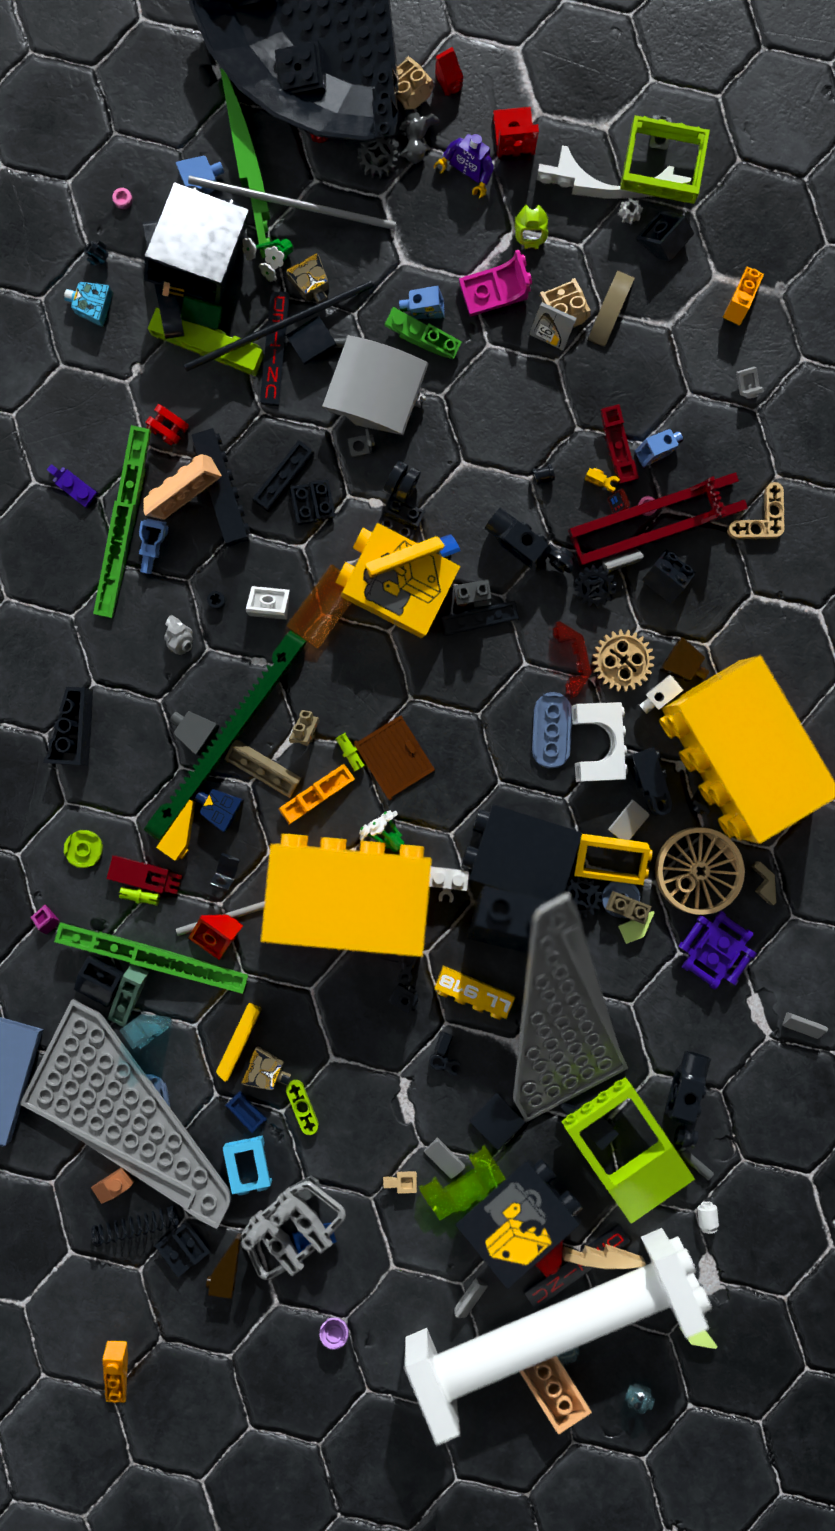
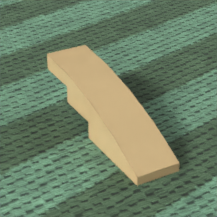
M607 1244L604 1251L586 1245L583 1252L565 1246L562 1251L565 1261L583 1266L604 1269H629L643 1267L646 1264L642 1256Z

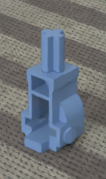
M148 518L141 521L139 536L142 544L139 554L143 555L140 572L152 573L154 557L159 558L160 544L168 534L169 527L166 525V522ZM147 526L161 529L158 540L154 545L148 544L150 531L146 530Z

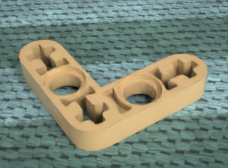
M773 482L764 490L765 520H736L728 526V535L733 539H774L782 535L784 532V490L782 485ZM774 487L778 493L775 495V501L769 502L773 499V493L770 490ZM770 506L778 507L779 514L772 515L769 511ZM779 518L775 522V527L779 528V531L774 534V531L770 530V528L774 526V520ZM736 525L739 529H744L747 525L746 530L740 531L738 534L732 530ZM752 525L760 527L761 531L759 534L756 535L751 532Z

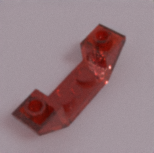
M559 621L552 628L554 639H558V643L574 640V643L571 644L573 654H577L578 658L576 662L577 672H581V676L569 678L567 680L568 683L565 684L567 695L570 694L572 699L578 696L592 672L583 635Z

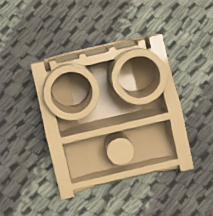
M408 56L397 67L399 95H396V98L405 109H415L429 98L434 83L422 67Z
M575 278L571 279V282L546 292H540L543 303L577 318L574 327L583 324L591 316V310Z

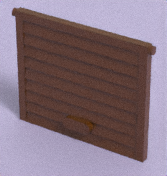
M401 715L360 741L353 742L389 801L392 799V796L435 771Z

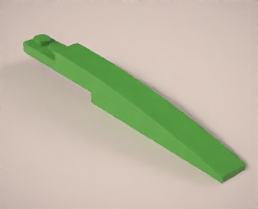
M220 69L242 187L249 186L251 190L265 192L258 161L243 113L227 74L223 69ZM251 198L259 244L270 242V238H266L265 232L269 231L267 220H271L267 201ZM271 246L260 249L262 258L267 257L265 249L272 248Z
M132 425L130 428L117 501H114L93 612L96 615L113 618L146 471L144 466L151 435L150 429Z
M65 923L59 924L54 941L127 961L133 965L242 994L248 978V974Z

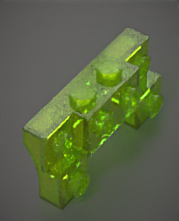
M485 1145L482 1146V1150L474 1155L472 1153L469 1155V1159L475 1168L445 1186L444 1189L436 1176L425 1186L423 1184L419 1186L420 1192L428 1205L432 1207L439 1220L444 1219L455 1211L457 1213L460 1210L462 1212L471 1207V1203L476 1200H483L488 1195L487 1193L490 1192L489 1189L506 1179Z

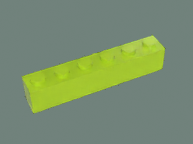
M159 308L155 309L148 326L152 336L200 355H206L241 339L237 336H233V338L227 336L222 330L217 329L214 331L208 327L182 320L184 336L165 339ZM251 343L214 360L256 376L264 358V353L259 345Z

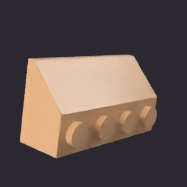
M203 454L194 457L193 462L181 467L173 477L165 479L163 481L164 484L160 487L152 489L149 495L144 498V514L165 520L221 478L222 475L212 458Z
M557 1356L519 1371L558 1435L592 1413Z

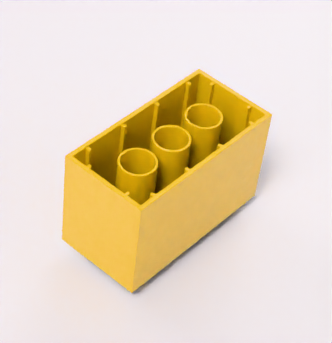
M761 655L737 661L661 708L665 716L659 719L661 727L670 739L675 736L680 739L685 748L679 752L680 759L690 772L696 769L700 773L704 782L698 785L699 791L709 805L716 803L720 807L724 815L718 818V823L728 838L735 836L739 841L746 840L760 844L835 799V782Z
M281 834V843L270 845L261 942L423 957L431 857H423L424 846L401 844L400 854L385 853V843L361 841L360 851L346 850L347 839L324 837L321 838L320 847L307 846L308 836L296 834Z

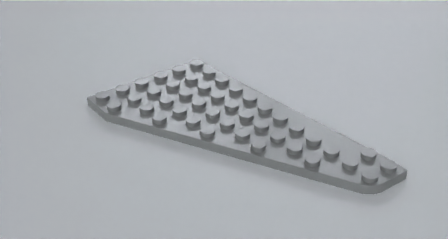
M568 892L538 908L533 917L513 1099L526 1122L628 1069L616 1039L583 934L578 912Z
M74 999L71 1000L20 1105L52 1121L183 1207V1210L218 1229L231 1202V1193L228 1186L102 1014Z

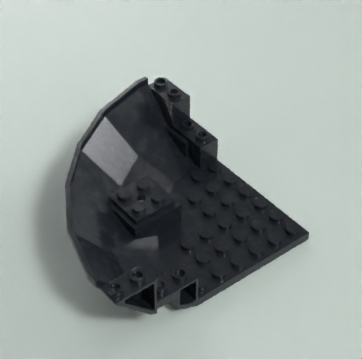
M189 0L190 8L209 53L236 87L274 118L323 138L370 142L375 141L376 138L395 135L399 117L396 95H399V78L390 0ZM300 64L301 69L296 71L295 67Z

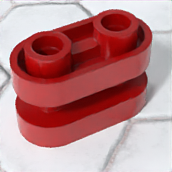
M158 404L154 409L158 415L155 419L150 416L145 422L148 425L146 429H150L154 435L158 433L163 436L162 440L167 444L177 445L181 439L177 435L178 431L186 432L189 425L180 417ZM164 419L173 425L171 429L161 424Z

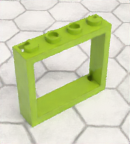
M635 115L631 125L620 190L694 204L699 195L710 130L687 126L683 123H672L663 119L657 120ZM636 133L699 145L692 185L629 173Z

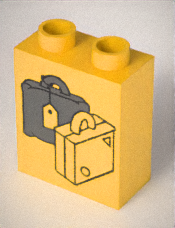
M379 523L376 524L373 532L362 528L353 546V549L362 554L355 567L345 562L335 582L344 587L340 597L419 638H423L426 636L460 566L434 553L371 578L365 566L366 563L417 543Z

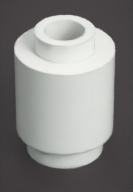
M702 1202L697 1207L699 1227L704 1233H715L719 1226L717 1206L713 1205L712 1202Z

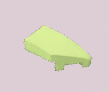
M654 911L649 912L645 924L631 920L618 926L626 944L645 936L655 914Z
M706 1330L687 1338L691 1345L713 1349L718 1347Z

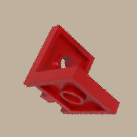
M531 107L493 110L498 158H501L502 155L511 154L512 156H520V153L531 152V155L535 154L539 128L538 124L533 125Z

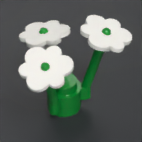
M251 238L243 239V252L246 254L247 260L255 259L257 249L274 246L265 249V255L267 256L265 261L267 263H260L259 268L262 270V275L266 276L270 282L276 281L275 269L283 266V261L293 252L291 241L288 239L281 241L275 239L271 242L255 245Z

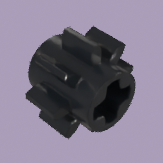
M100 240L90 241L84 251L88 256L86 260L93 265H98V263L102 265L109 255L105 249L107 245Z

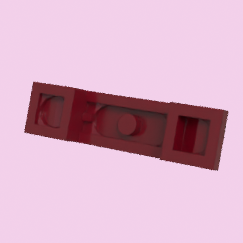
M620 404L602 408L601 417L604 433L620 484L639 479L635 461L632 460L625 434Z

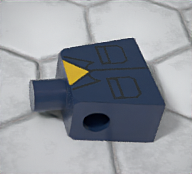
M212 789L209 795L199 791L194 801L203 805L200 814L223 832H227L244 801L242 798Z

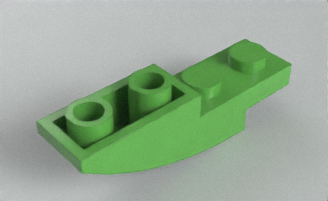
M395 307L391 309L384 324L385 327L400 334L399 337L450 359H454L462 341L429 323L426 325Z

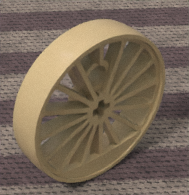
M692 827L677 832L663 844L656 858L655 878L660 892L671 905L689 914L707 915L724 909L737 897L744 882L745 868L739 849L730 838L711 828ZM699 833L697 858L689 834ZM704 834L711 842L702 858ZM684 836L693 861L676 842ZM673 844L690 864L667 853ZM715 844L720 850L707 860ZM721 853L727 858V860L709 865ZM667 856L689 868L663 867L664 859ZM730 862L736 872L710 869ZM697 867H703V869L701 870L703 873L702 875L696 874L698 872ZM663 870L689 871L667 880L663 879ZM710 873L736 875L734 885L732 886L710 875ZM707 877L731 888L729 894L724 898ZM684 878L690 881L687 889L681 887V881ZM676 880L677 888L669 893L665 884ZM705 881L721 898V902L714 906L712 905ZM700 882L709 906L704 909H699ZM695 888L694 908H688L684 904L690 892ZM679 890L686 892L681 903L672 897Z

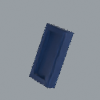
M241 1091L225 1105L251 1133L267 1119Z

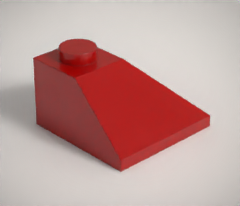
M228 914L202 915L188 938L220 960L237 937L243 925Z

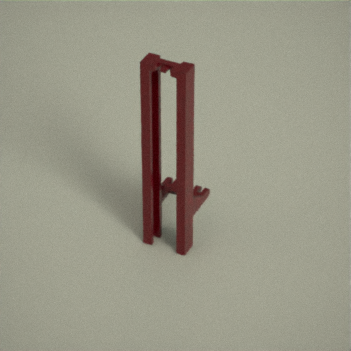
M736 472L717 479L710 477L685 490L570 528L568 532L574 544L579 565L583 566L748 509L745 500L724 506L723 503H720V492L716 490L739 482ZM704 493L708 495L712 510L586 554L581 553L577 536Z

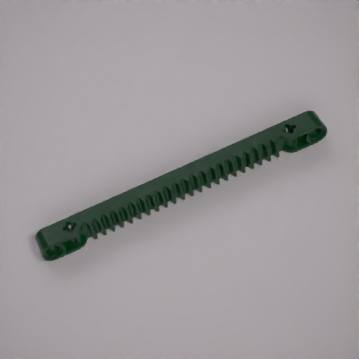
M292 630L287 633L273 652V666L267 665L266 667L269 671L261 672L264 678H257L259 685L253 683L255 690H248L250 697L244 696L243 698L246 702H239L241 709H234L236 716L230 715L232 721H225L227 728H220L223 733L216 734L218 740H211L214 746H207L209 752L202 753L204 759H197L200 765L194 764L195 771L188 772L191 777H184L186 784L180 783L181 790L175 789L177 796H170L172 803L163 804L158 808L144 828L146 833L158 842L162 840L185 805L194 798L228 752L231 744L239 737L307 643L305 639ZM280 655H281V656H284V655H285V658H286L287 660H286L285 662H284V661H281V662H280V660H279L278 657H279ZM171 809L170 813L172 814V816L166 817L167 813L165 812V810Z

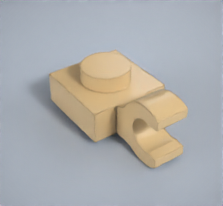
M416 1171L397 1172V1178L383 1177L384 1188H397V1193H417Z

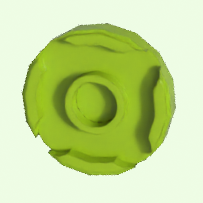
M79 830L67 838L64 844V854L71 865L77 868H88L94 866L100 860L103 854V844L96 833L89 830Z

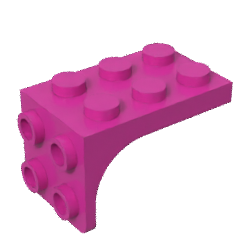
M516 250L512 259L498 267L459 278V284L470 317L527 300L528 294L531 291L532 278L530 273L526 272V259L524 254L521 255L520 250Z

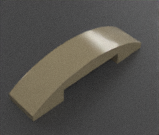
M617 270L588 337L589 341L605 347L634 281V277Z

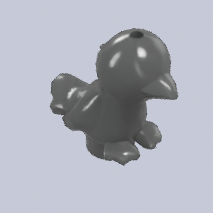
M419 113L408 115L405 118V122H402L399 128L401 132H406L408 144L400 156L407 158L413 164L419 163L427 150V147H425L427 143L422 144L421 141L429 126L439 124V118L433 113L428 117L424 116L421 118Z

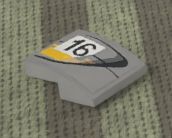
M542 302L529 335L564 350L577 318Z

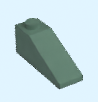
M133 964L130 965L122 976L107 1020L123 1027L126 1026L144 987L149 971Z

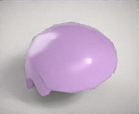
M329 1318L320 1327V1340L329 1349H339L345 1345L349 1338V1328L340 1318Z

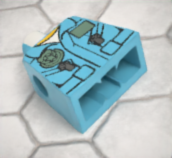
M79 282L76 291L66 289L64 300L72 302L71 308L77 315L103 327L113 291L109 285Z

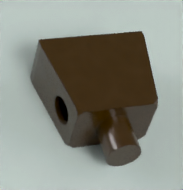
M683 637L678 639L660 668V671L687 682L691 681L694 675L704 681L709 674V670L701 666L705 657Z

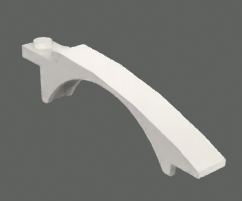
M562 145L558 167L539 164L536 180L545 184H559L562 187L571 186L573 187L572 194L598 198L651 197V195L620 190V186L605 184L594 179L579 167L572 157L568 146ZM668 166L661 174L655 177L688 185L691 182L690 177L674 175V167Z

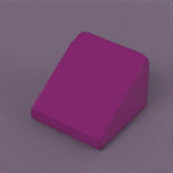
M44 905L31 916L37 929L44 934H48L60 923L59 919L47 905Z

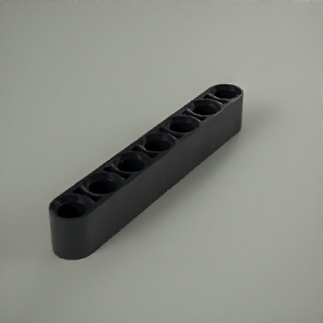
M159 220L143 222L147 248ZM155 284L165 339L183 337L184 331L177 295L168 294V296L162 295L163 287Z

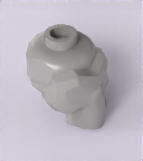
M170 615L165 623L168 628L164 635V640L169 650L178 655L185 654L192 648L193 631L178 618Z

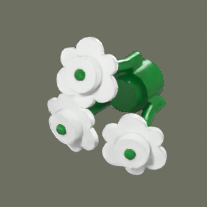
M390 810L384 812L378 819L373 820L368 825L365 824L360 828L359 834L361 836L359 839L363 841L368 835L378 842L385 843L386 849L390 848L393 852L398 851L400 845L404 844V841L401 839L402 834L392 821L393 817L397 815V811L391 812ZM387 822H389L394 833H387L384 830ZM376 834H382L385 837L384 840L376 836Z

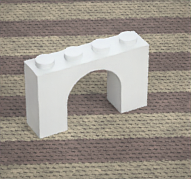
M622 702L572 705L573 725L596 724L604 728L610 737V750L602 760L575 763L576 782L626 779L628 767L625 764L627 748L624 745L626 729L623 726L622 718H624L625 711L622 707Z

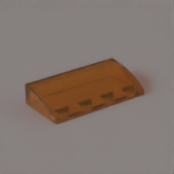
M333 564L327 568L286 624V627L317 649L352 603L340 597L344 587L335 582L341 571Z

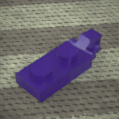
M52 464L48 467L47 471L54 476L52 481L85 508L98 495L95 490L69 470L63 467L61 470H58Z

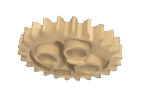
M620 629L618 635L612 631L611 638L605 635L604 639L606 642L599 640L598 643L601 647L594 648L598 654L592 655L597 661L591 664L597 666L593 672L600 673L597 680L604 679L602 685L608 682L610 683L609 689L616 686V691L618 692L623 687L624 692H626L628 686L631 690H634L635 684L640 687L642 686L641 680L645 682L648 680L645 674H652L648 668L654 667V664L649 663L654 657L649 656L653 649L646 648L649 642L642 643L643 636L637 639V632L631 636L630 630H627L623 635ZM618 643L625 644V652H620L617 649ZM610 649H612L616 655L610 653ZM633 655L640 657V664L633 663ZM625 657V663L621 665L619 663L621 661L620 658ZM605 658H612L614 665L612 667L607 666ZM629 666L635 668L636 672H633ZM620 670H626L629 677L627 679L621 678Z

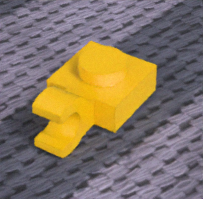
M589 468L584 478L599 487H605L610 492H614L616 489L610 485V482L618 483L620 480L617 476L606 478L607 476L604 475V472L597 468Z

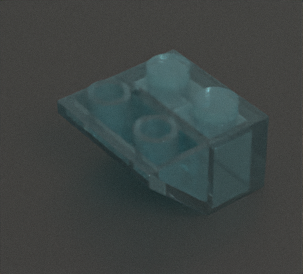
M142 1013L119 1031L132 1049L137 1046L141 1049L154 1039L152 1035L158 1037L169 1028L168 1024L172 1020L170 1017Z

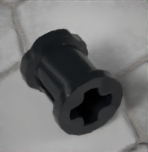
M547 464V467L537 470L535 468L532 469V476L536 486L540 485V482L550 479L551 481L555 480L551 464Z

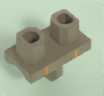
M302 710L297 723L293 727L289 742H298L308 746L314 738L313 734L319 723V717L313 716L311 711Z

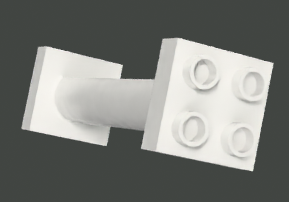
M662 1228L641 1236L651 1261L650 1264L439 1354L427 1328L406 1336L405 1369L436 1444L459 1435L456 1398L664 1309L671 1308L686 1338L709 1329L703 1314L711 1311L712 1308L702 1286L699 1285L694 1275L696 1272L695 1267L679 1237L677 1236L669 1240Z

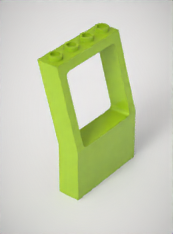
M626 1077L615 1082L609 1089L602 1091L596 1098L583 1104L580 1109L569 1114L561 1121L631 1224L695 1180ZM626 1099H631L657 1136L658 1142L611 1175H608L580 1136V1132Z

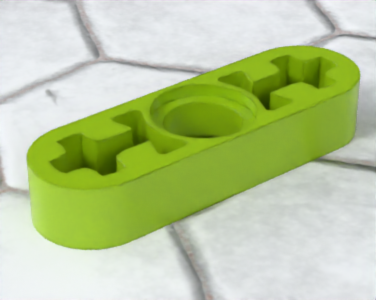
M292 1080L286 1088L287 1096L302 1132L306 1135H313L319 1126L317 1117L303 1083L299 1080ZM294 1084L296 1087H300L298 1090L299 1097L304 1095V1098H299L295 1102L293 1099L297 1098L296 1093L290 1091ZM300 1102L306 1103L308 1110L303 1113L299 1112L297 1104ZM309 1113L312 1115L308 1116L309 1122L315 1124L312 1130L309 1127L305 1128L307 1124L306 1118L301 1119V1117H305Z

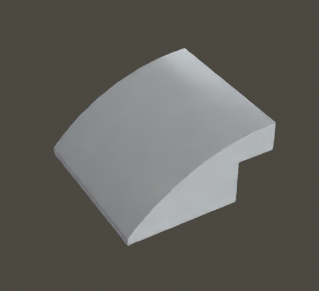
M348 335L322 407L329 413L346 416L357 426L403 435L429 363L388 345Z

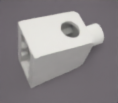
M668 675L645 694L648 698L639 706L646 714L655 707L659 710L682 692L683 689L671 675ZM661 692L663 698L656 701L655 695Z

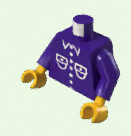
M467 134L464 139L458 138L452 141L443 153L444 157L434 164V169L438 164H441L443 169L440 173L447 169V161L449 160L450 165L477 183L480 182L478 186L473 188L472 195L477 194L479 189V198L483 197L487 191L485 185L488 184L494 170L490 157V148L482 143V137L478 134Z

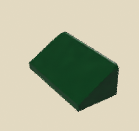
M189 296L184 297L181 313L182 320L214 330L218 329L222 318V306Z

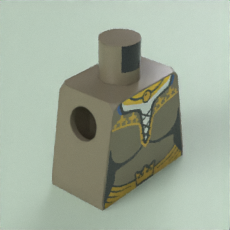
M318 253L286 270L288 280L306 301L315 298L319 304L328 300L324 291L329 289V283Z
M257 1046L242 1084L273 1090L276 1081L287 1085L291 1074L281 1071L284 1063L283 1060Z

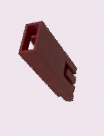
M113 855L106 879L158 893H165L166 891L178 894V890L171 888V886L179 887L180 882L173 881V879H182V875L172 873L170 869ZM148 872L161 875L160 878L152 876L151 881L146 880Z

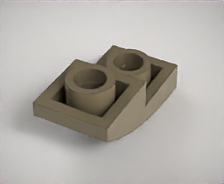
M612 891L605 909L645 924L652 906Z

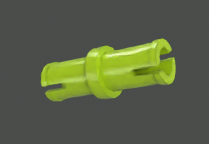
M346 733L335 738L344 752L343 756L347 757L354 772L365 766L356 752L357 748L353 747Z
M122 886L119 892L122 893V895L119 894L120 899L132 900L137 904L142 902L158 906L160 901L158 899L160 898L159 893L146 892L141 888L136 890Z

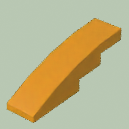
M343 764L281 806L279 811L288 824H291L351 783L355 778L346 765Z

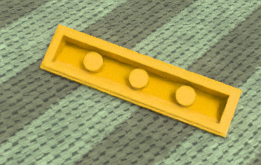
M433 537L368 562L365 566L369 576L372 578L442 551L445 546L438 537Z
M248 1003L217 1068V1074L225 1082L230 1078L262 1010L252 1003Z

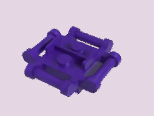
M719 911L712 922L699 915L697 917L698 921L686 939L678 945V947L689 954L682 968L686 971H691L707 982L713 990L719 986L722 978L736 986L739 982L738 978L750 960L754 959L757 955L756 952L745 946L751 939L753 932L749 929L745 930L729 919L723 911ZM722 922L741 935L739 941L720 929L718 925ZM704 925L707 926L698 938V940L696 941V943L694 944V946L690 948V945L692 944V942L694 941ZM740 952L746 953L731 975L726 973L728 969H731ZM695 959L716 973L714 978L694 965Z

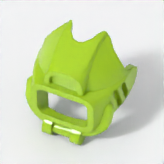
M525 205L517 217H515V237L520 244L524 245V249H538L539 245L543 244L548 237V217L541 206L538 205L536 209L531 210ZM541 230V235L539 239H524L523 231Z

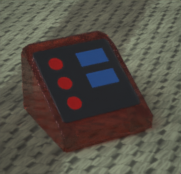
M623 488L608 497L613 513L630 507Z

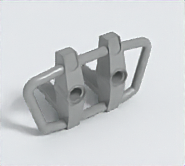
M305 1181L292 1188L288 1187L277 1197L275 1202L264 1211L260 1210L249 1220L250 1222L241 1234L242 1246L246 1249L260 1278L271 1280L286 1270L291 1276H294L304 1267L302 1261L315 1250L322 1254L333 1244L330 1236L344 1222L346 1213L338 1202L310 1181ZM308 1189L335 1210L338 1214L337 1218L325 1229L318 1218V1214L297 1193ZM289 1217L296 1225L298 1231L311 1243L299 1254L289 1235L279 1227ZM304 1218L308 1219L310 1221V1224H307ZM261 1240L267 1246L269 1252L281 1264L269 1272L263 1269L254 1249V1245Z

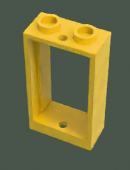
M582 834L574 860V876L643 885L644 879H648L649 868H647V863L652 859V850H650L647 842ZM587 846L642 853L638 875L584 868Z

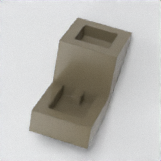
M756 861L751 868L764 881L755 892L768 904L774 905L776 903L775 875L761 862Z

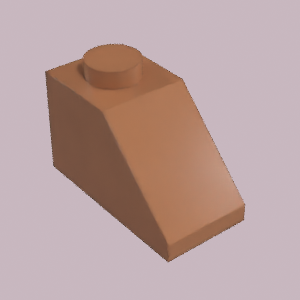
M120 1167L92 1186L91 1189L102 1204L130 1188L134 1183V1179L128 1171Z

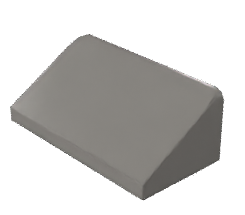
M633 548L603 558L601 563L604 571L609 569V572L638 563L644 556L637 548Z
M631 800L608 830L618 839L630 840L649 817V813L634 800Z
M789 1012L786 1013L782 1024L784 1027L816 1039L828 1031V1028L822 1024Z
M438 1137L424 1150L450 1179L465 1168L464 1163Z
M475 1278L455 1306V1316L457 1318L467 1317L488 1285L479 1278Z

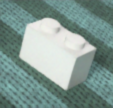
M431 866L429 887L443 888V891L439 894V901H442L444 894H448L450 896L449 902H452L453 894L451 889L467 891L469 871Z

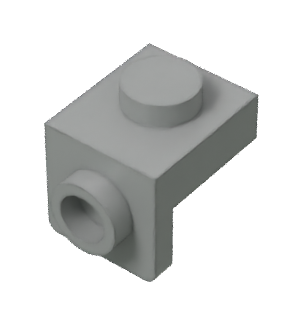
M756 367L736 372L740 395L751 399L764 392L763 388L759 385Z

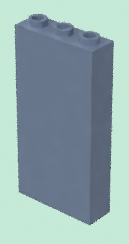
M0 1017V1147L6 1146L12 1140L21 1109L20 1102L26 1092L43 1033L41 1028Z

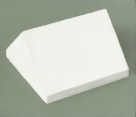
M252 586L246 606V613L249 616L287 620L290 590Z

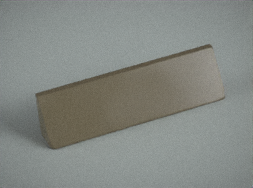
M235 740L231 744L224 759L289 798L301 780L300 776L239 740Z

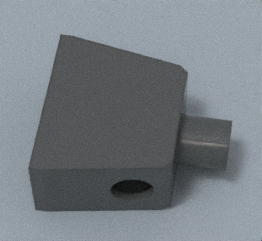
M190 711L185 716L174 712L169 720L178 726L174 734L196 755L201 753L219 727L218 724Z

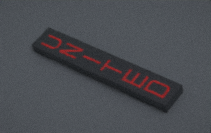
M271 291L267 327L288 318L290 293ZM287 327L266 336L260 405L279 406Z
M617 1224L587 1246L604 1251L606 1244L621 1249L630 1240L620 1225ZM565 1261L560 1265L557 1273L554 1275L550 1274L548 1277L544 1276L527 1288L524 1294L536 1310L594 1267Z

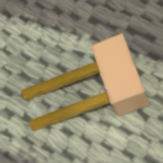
M164 282L162 295L174 294L183 296V294L170 292L169 289L183 292L184 289L171 287L170 283Z

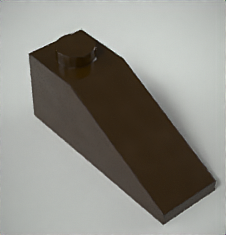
M241 1233L236 1235L214 1268L211 1276L207 1277L206 1288H209L208 1296L232 1298L236 1281Z

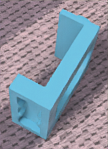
M263 1135L225 1143L223 1146L232 1194L245 1195L250 1190L264 1191L271 1186L272 1178L269 1177L263 1147L265 1143ZM253 1150L258 1181L242 1184L239 1179L234 1153Z

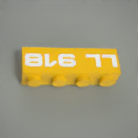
M442 966L434 986L437 994L446 998L450 995L455 998L454 1001L462 1005L469 1003L473 1005V1009L479 1012L486 1010L491 1013L490 1016L498 1020L507 1018L515 999L513 994L445 966Z

